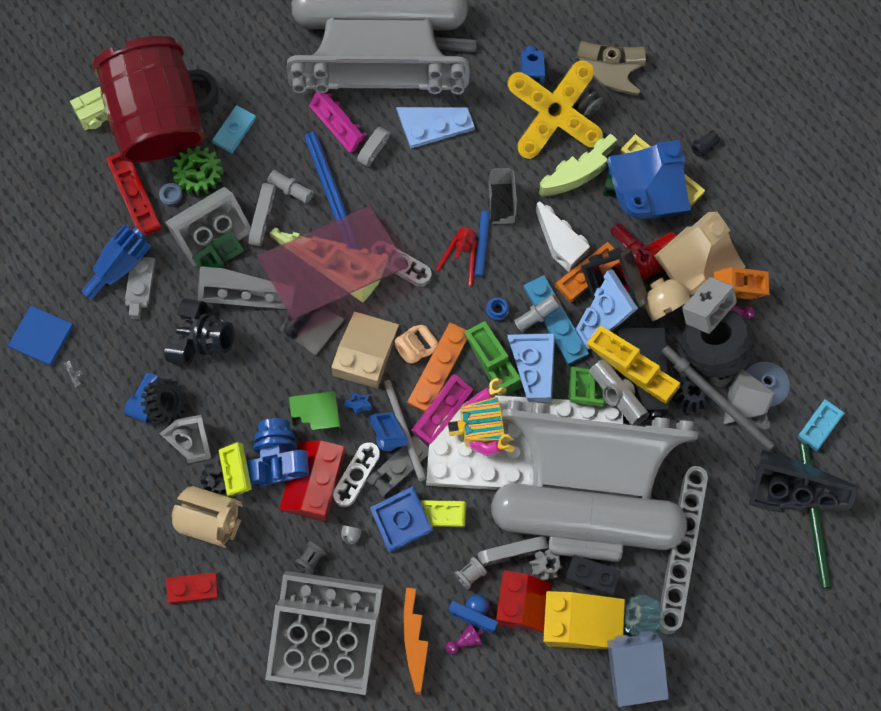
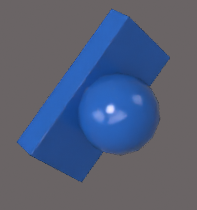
M393 412L370 415V424L377 435L376 442L380 449L390 452L399 446H407V437Z
M477 594L469 597L465 606L454 601L449 606V615L466 623H471L473 626L490 634L494 633L498 624L497 621L486 617L490 610V603L483 595Z

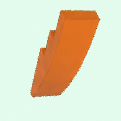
M406 588L404 604L405 650L415 694L421 695L428 641L419 640L422 615L413 614L416 589Z

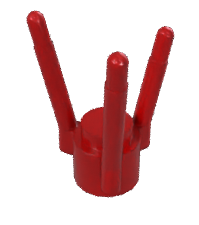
M466 227L459 228L457 236H453L451 244L436 267V271H440L455 245L457 248L455 259L459 258L462 251L471 249L468 285L470 287L473 286L475 252L478 244L475 241L476 232Z

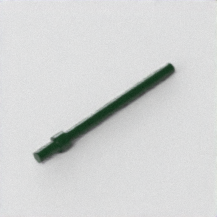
M800 444L801 462L814 467V462H811L809 445ZM809 508L821 588H831L819 508Z

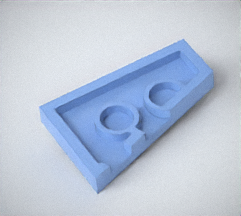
M396 107L410 149L466 133L475 128L468 108Z
M607 270L603 277L605 280L602 286L597 288L594 294V301L586 309L575 329L587 350L591 349L587 346L588 340L600 325L612 332L638 309L613 270Z
M554 334L507 335L528 402H552Z

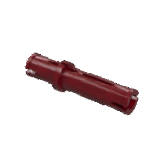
M621 223L615 224L619 229L612 226L611 234L626 250L631 248L634 258L641 265L647 264L644 258L648 262L651 261L652 254L645 249V245L641 240L636 239Z

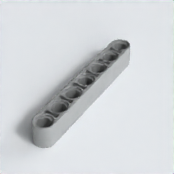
M699 466L691 467L686 472L682 481L678 506L684 511L687 522L692 526V530L686 531V535L680 545H684L688 549V554H680L677 551V546L670 549L657 619L659 630L665 634L675 633L683 622L708 480L706 471ZM689 476H697L700 479V484H693ZM685 499H693L696 502V507L691 508L687 506ZM672 569H681L684 573V578H676L672 573ZM668 593H677L680 601L678 603L671 602L668 598ZM665 616H671L675 620L674 627H668L664 623Z

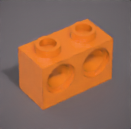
M729 267L714 272V279L734 286L736 298L756 299L769 295V272Z

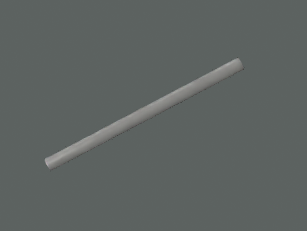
M387 380L384 382L395 416L407 437V449L418 480L423 481L426 477L391 381Z

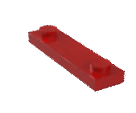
M120 153L107 157V163L135 227L140 229L145 235L161 230V225L134 164L124 161L120 157Z

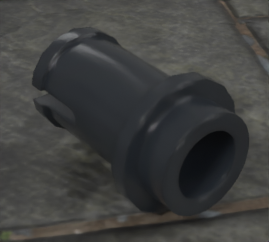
M711 130L700 140L696 139L693 141L691 146L693 153L696 156L706 155L707 150L721 141L720 137L714 139L718 136V133Z

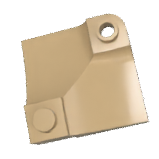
M708 212L692 227H686L655 255V258L669 278L683 283L691 296L697 292L698 288L709 277L714 278V272L729 267H746L732 244L728 233L730 229L718 212Z

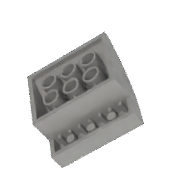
M285 571L282 579L280 599L275 605L265 680L366 695L384 585Z

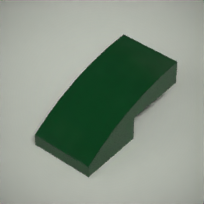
M231 229L192 256V259L199 269L200 267L220 268L225 265L226 261L243 252L244 247Z

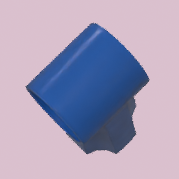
M152 373L145 374L136 394L131 395L126 403L125 415L146 424L149 423L150 420L147 418L149 413L144 414L143 410L146 407L141 406V402L145 401V399L141 398V394L146 393L143 389L150 382L162 380L159 376Z

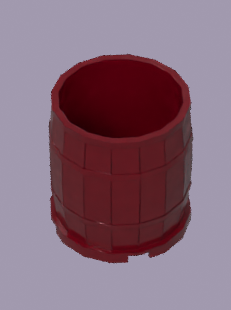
M170 36L137 38L127 41L126 48L115 52L114 47H111L94 59L92 64L93 72L99 79L100 93L107 119L120 151V157L124 161L131 163L158 161L180 155L179 153L181 152L185 153L187 148L194 149L203 142L206 136L203 130L201 111L190 73L182 57L184 50L181 42L176 44L175 38Z

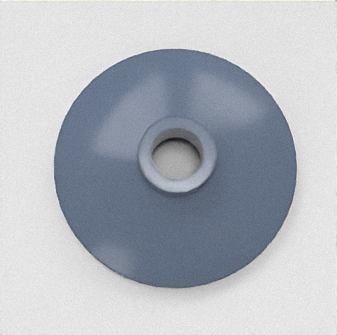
M758 362L746 370V372L775 393L770 407L780 404L787 397L790 382L787 374L780 366L771 362ZM764 379H770L772 384H765Z

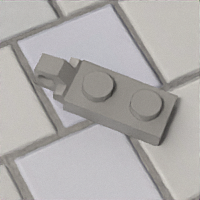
M142 257L129 272L125 305L130 307L129 316L131 319L140 320L141 309L147 308L150 303L155 258Z

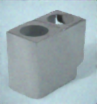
M508 168L491 169L489 176L490 207L491 185L512 184L514 216L500 219L499 222H492V224L515 223L517 198L514 171Z

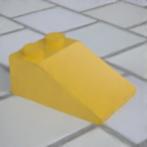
M547 591L544 643L549 647L608 649L607 640H613L616 636L624 635L625 599L573 592Z

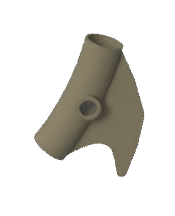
M581 41L576 60L589 62L594 69L593 77L602 86L622 93L639 95L640 90L629 82L628 75L637 68L645 67L646 55L644 47H615Z

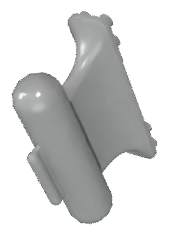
M292 0V15L301 27L310 30H325L322 43L314 54L295 55L287 60L288 83L296 93H303L306 89H315L316 92L326 93L328 89L419 88L420 90H428L432 94H438L442 90H451L454 94H461L469 84V61L464 57L444 56L437 47L433 31H450L462 25L468 12L466 0Z
M508 401L507 409L502 410L501 417L503 420L516 425L526 437L532 454L534 475L533 485L509 483L499 488L495 493L491 503V511L495 523L501 529L515 533L549 536L548 549L551 550L553 555L569 557L577 555L586 559L618 562L622 559L623 545L658 550H670L680 545L687 531V518L684 511L676 503L651 499V493L658 469L667 454L679 444L693 442L698 439V432L694 431L695 422L682 420L680 423H676V429L669 428L670 419L655 418V420H652V426L646 425L642 427L557 417L553 414H546L547 405L533 403L531 412L522 411L523 402Z

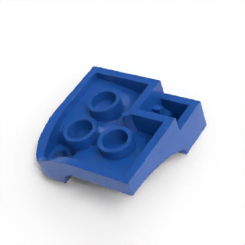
M679 140L658 142L649 148L609 156L607 159L619 204L622 210L636 219H655L690 213L691 207L684 175L685 158Z

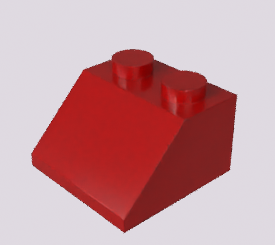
M503 571L496 615L497 625L544 632L546 592L550 591L551 583L529 574Z

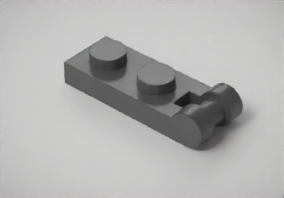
M414 435L411 439L421 464L428 457L429 448ZM407 446L401 447L367 479L371 486L375 485L379 489L378 493L383 498L415 470ZM385 474L391 479L388 483L381 479Z

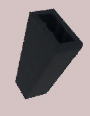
M617 328L615 335L640 349L641 355L659 365L660 370L667 374L666 356L661 352L666 347L665 328ZM630 380L635 388V397L649 413V419L655 420V418H663V416L667 415L669 402L667 405Z

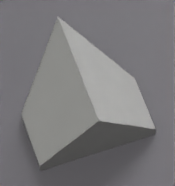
M742 369L732 379L727 401L746 418L766 414L775 393ZM725 412L723 424L735 422V420Z
M202 415L178 419L159 433L187 458L188 464L212 459Z

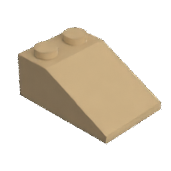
M354 312L331 367L332 375L378 389L399 324Z

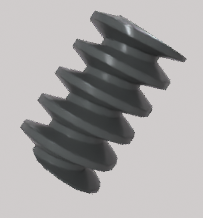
M566 74L560 77V79L557 81L555 85V88L558 87V85L560 84V82ZM590 84L586 86L572 106L587 119L598 111L604 100L602 97L595 100L598 92L593 91L589 93L592 89Z

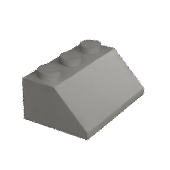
M225 187L165 222L174 239L194 267L197 265L192 256L232 229L238 240L250 234L251 226L233 193Z

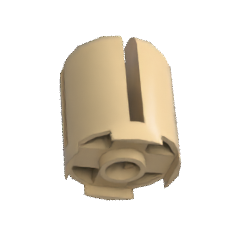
M194 486L187 487L178 496L176 501L182 503V506L174 505L172 524L179 533L226 548L224 544L229 539V536L231 540H234L241 522L240 519H237L238 506L243 507L241 501Z

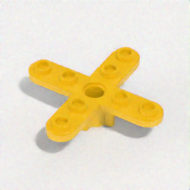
M577 61L574 63L553 93L525 73L515 72L509 77L507 84L509 90L539 112L517 144L518 152L522 157L531 159L538 155L558 126L588 147H594L596 142L603 138L602 130L597 125L572 108L594 75V69L589 62ZM552 103H558L559 109L555 114H549L548 108Z

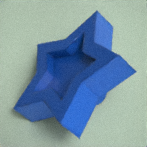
M353 392L352 398L344 401V406L352 408L355 414L362 410H372V406L368 402L370 395H359Z

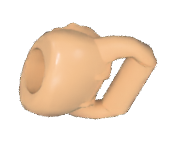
M417 325L398 336L394 343L401 357L407 363L412 364L418 362L422 357L433 354L439 342L427 326ZM417 331L420 332V334L429 344V346L431 347L430 349L424 348L425 346L417 338V335H415Z

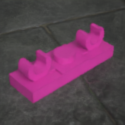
M315 92L309 107L349 153L356 151L359 143L365 140L367 133H361L358 130L360 125L353 124L350 121L349 117L339 107L340 102H334L331 99L332 93Z

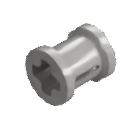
M472 557L470 563L461 571L457 570L454 572V575L465 589L469 590L471 584L480 576H485L487 572L480 562Z

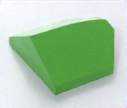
M571 367L569 401L571 403L601 407L607 405L603 397V388L591 375L590 369Z

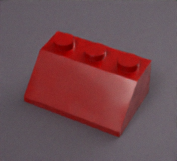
M300 441L296 450L308 452L309 475L287 480L279 510L326 522L333 499V492L343 464L345 449L344 446L324 441Z

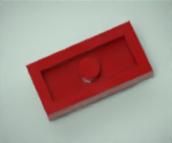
M216 573L166 578L168 604L218 599Z

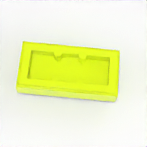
M237 442L220 449L219 455L227 496L234 497L252 490L243 443Z
M421 500L432 526L465 527V501Z

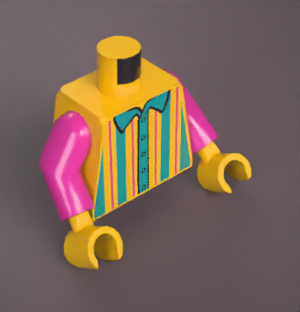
M497 378L490 382L489 387L477 393L461 407V420L447 422L449 436L463 435L465 447H470L473 451L485 456L500 453L503 450L513 452L515 448L512 445H507L509 441H514L515 439L508 434H504L499 398L495 397V394L503 395L507 390L504 387L498 389V385L503 383V380Z

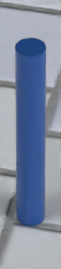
M481 211L474 274L476 277L484 276L490 221L489 211Z

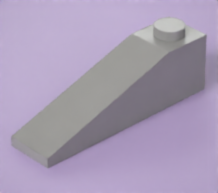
M200 267L198 301L292 310L294 287L227 269Z

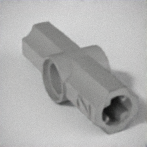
M604 359L593 365L589 372L603 388V397L606 403L610 406H617L631 425L637 426L646 420L649 413L634 396L635 388L633 384L627 379L621 380Z

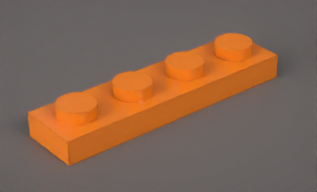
M453 323L448 324L408 399L407 405L422 412L427 410L442 390L467 342L464 333L467 330Z

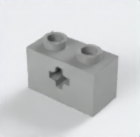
M709 277L698 288L692 298L686 301L682 308L686 324L710 334L737 303L734 286Z

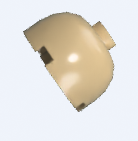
M660 278L650 284L652 289L647 293L648 303L645 304V308L653 322L668 312L682 306L692 296L685 285L678 280L670 279L664 282L663 278Z

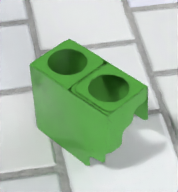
M335 391L289 397L291 421L292 417H301L302 423H310L312 430L339 427V434L341 433Z

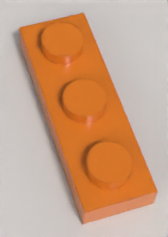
M607 242L589 257L600 253L602 257L608 256V251L614 248ZM588 258L555 284V287L570 303L589 289L581 268L582 265L589 262ZM616 260L600 265L603 277L607 270H612L613 265L620 261Z

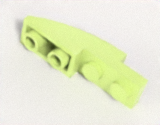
M610 134L605 139H599L594 145V149L590 153L585 152L578 161L573 156L567 162L563 160L557 166L556 172L542 179L539 194L545 197L564 193L595 178L606 169V156L615 149L617 139Z

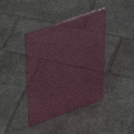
M370 206L257 256L292 320L407 268L405 261Z

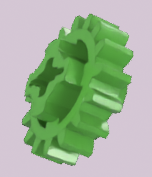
M197 146L193 152L190 148H187L188 154L186 155L182 152L179 153L181 160H174L176 167H173L172 171L175 175L174 180L176 183H179L178 185L181 190L186 188L187 194H191L194 190L196 195L199 196L202 190L208 194L209 187L216 189L215 182L222 181L220 175L223 174V169L220 167L222 166L221 160L217 159L215 152L210 154L207 147L200 151L199 146Z

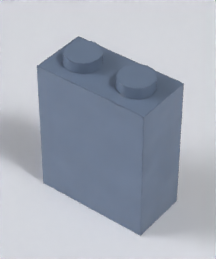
M645 631L641 632L639 636L629 637L620 635L616 636L613 640H607L613 694L618 707L669 699L663 643L657 633Z

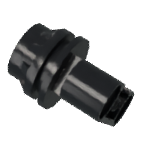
M183 299L179 305L177 315L185 321L183 327L176 328V333L180 334L179 339L168 338L164 351L165 360L169 363L189 365L193 360L195 351L200 355L212 356L220 352L227 353L234 342L235 333L232 323L224 321L219 316L208 314V305L204 301Z

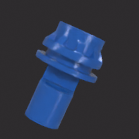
M273 418L262 420L258 423V431L254 436L255 444L253 447L254 452L260 454V458L246 461L251 487L252 484L264 486L309 475L308 452L296 450L295 434L291 431L288 420Z

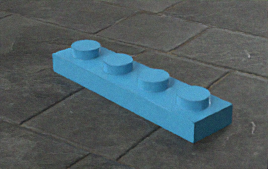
M544 275L523 285L533 305H538L551 294L555 295ZM562 305L545 316V320L542 322L549 334H554L555 344L567 365H571L589 355Z

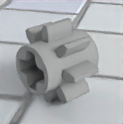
M550 549L534 553L536 559L530 562L533 569L532 574L539 575L542 580L557 578L556 571L562 568L559 561L560 556L551 554Z

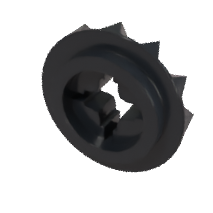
M219 460L213 464L209 463L208 467L202 471L200 480L202 489L229 497L227 496L225 483L220 482L216 486V480L213 478V476L219 477L223 474L221 461Z

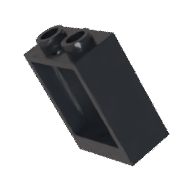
M621 247L608 251V256L602 257L601 253L588 258L589 262L581 266L593 301L597 288H600L604 282L599 266L619 260L632 294L631 299L637 308L648 303V294L631 248L623 251Z

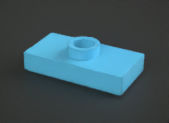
M236 105L213 138V144L233 153L255 121L256 115Z
M824 399L797 438L817 452L842 418L844 412Z

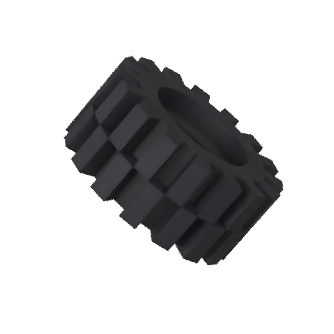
M172 379L150 382L143 389L146 393L141 394V398L145 399L144 402H141V406L146 407L143 413H149L147 416L149 420L162 424L175 422L182 418V413L186 412L187 409L183 407V405H187V400H184L183 397L187 395L186 392H181L184 389L182 385L177 386L178 381H172ZM162 392L168 399L166 410L162 407L160 401Z

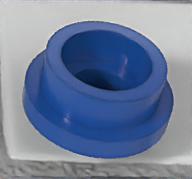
M493 298L487 303L486 313L492 320H503L509 314V304L502 298ZM499 306L502 308V311L496 313L493 308Z

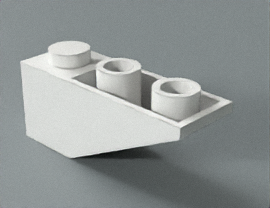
M539 201L536 207V214L551 255L561 266L570 272L588 255L589 243L582 235L578 236L568 222L565 220L561 221L550 206H544Z

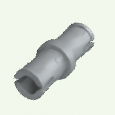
M276 170L270 173L267 180L269 184L276 185L287 196L292 195L305 204L310 202L314 193L312 190L298 184L296 179L288 178Z
M551 294L538 305H532L530 307L531 310L514 320L518 329L524 332L538 321H544L545 316L561 306L559 299L554 294Z

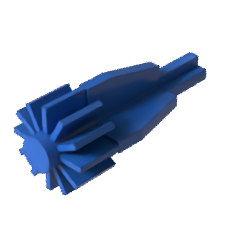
M124 224L104 247L93 268L96 274L81 292L93 300L106 283L112 285L130 272L151 248L149 242L144 239L146 235L137 227L132 229Z

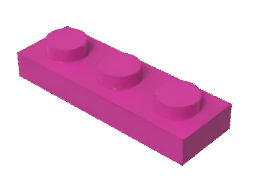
M456 374L452 375L411 431L427 445H430L445 429L447 422H450L473 388ZM445 418V420L442 422V424L440 425V427L437 429L438 425H439V424L441 423V421Z

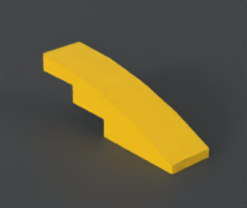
M600 325L588 340L587 346L664 404L667 405L680 388V382L662 372L659 365L641 355L640 349Z

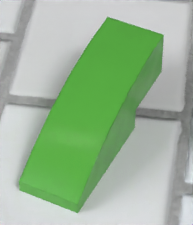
M485 321L464 332L490 381L495 378L503 380V383L498 385V389L504 387L507 391L499 396H507L522 388L521 378L509 362V356Z

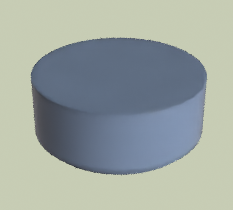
M168 183L160 189L159 197L164 205L176 206L181 202L183 193L177 184Z

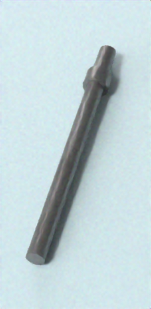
M668 345L661 351L675 364L674 368L677 371L683 372L767 451L774 446L773 442L689 365L690 362L684 356L681 358Z

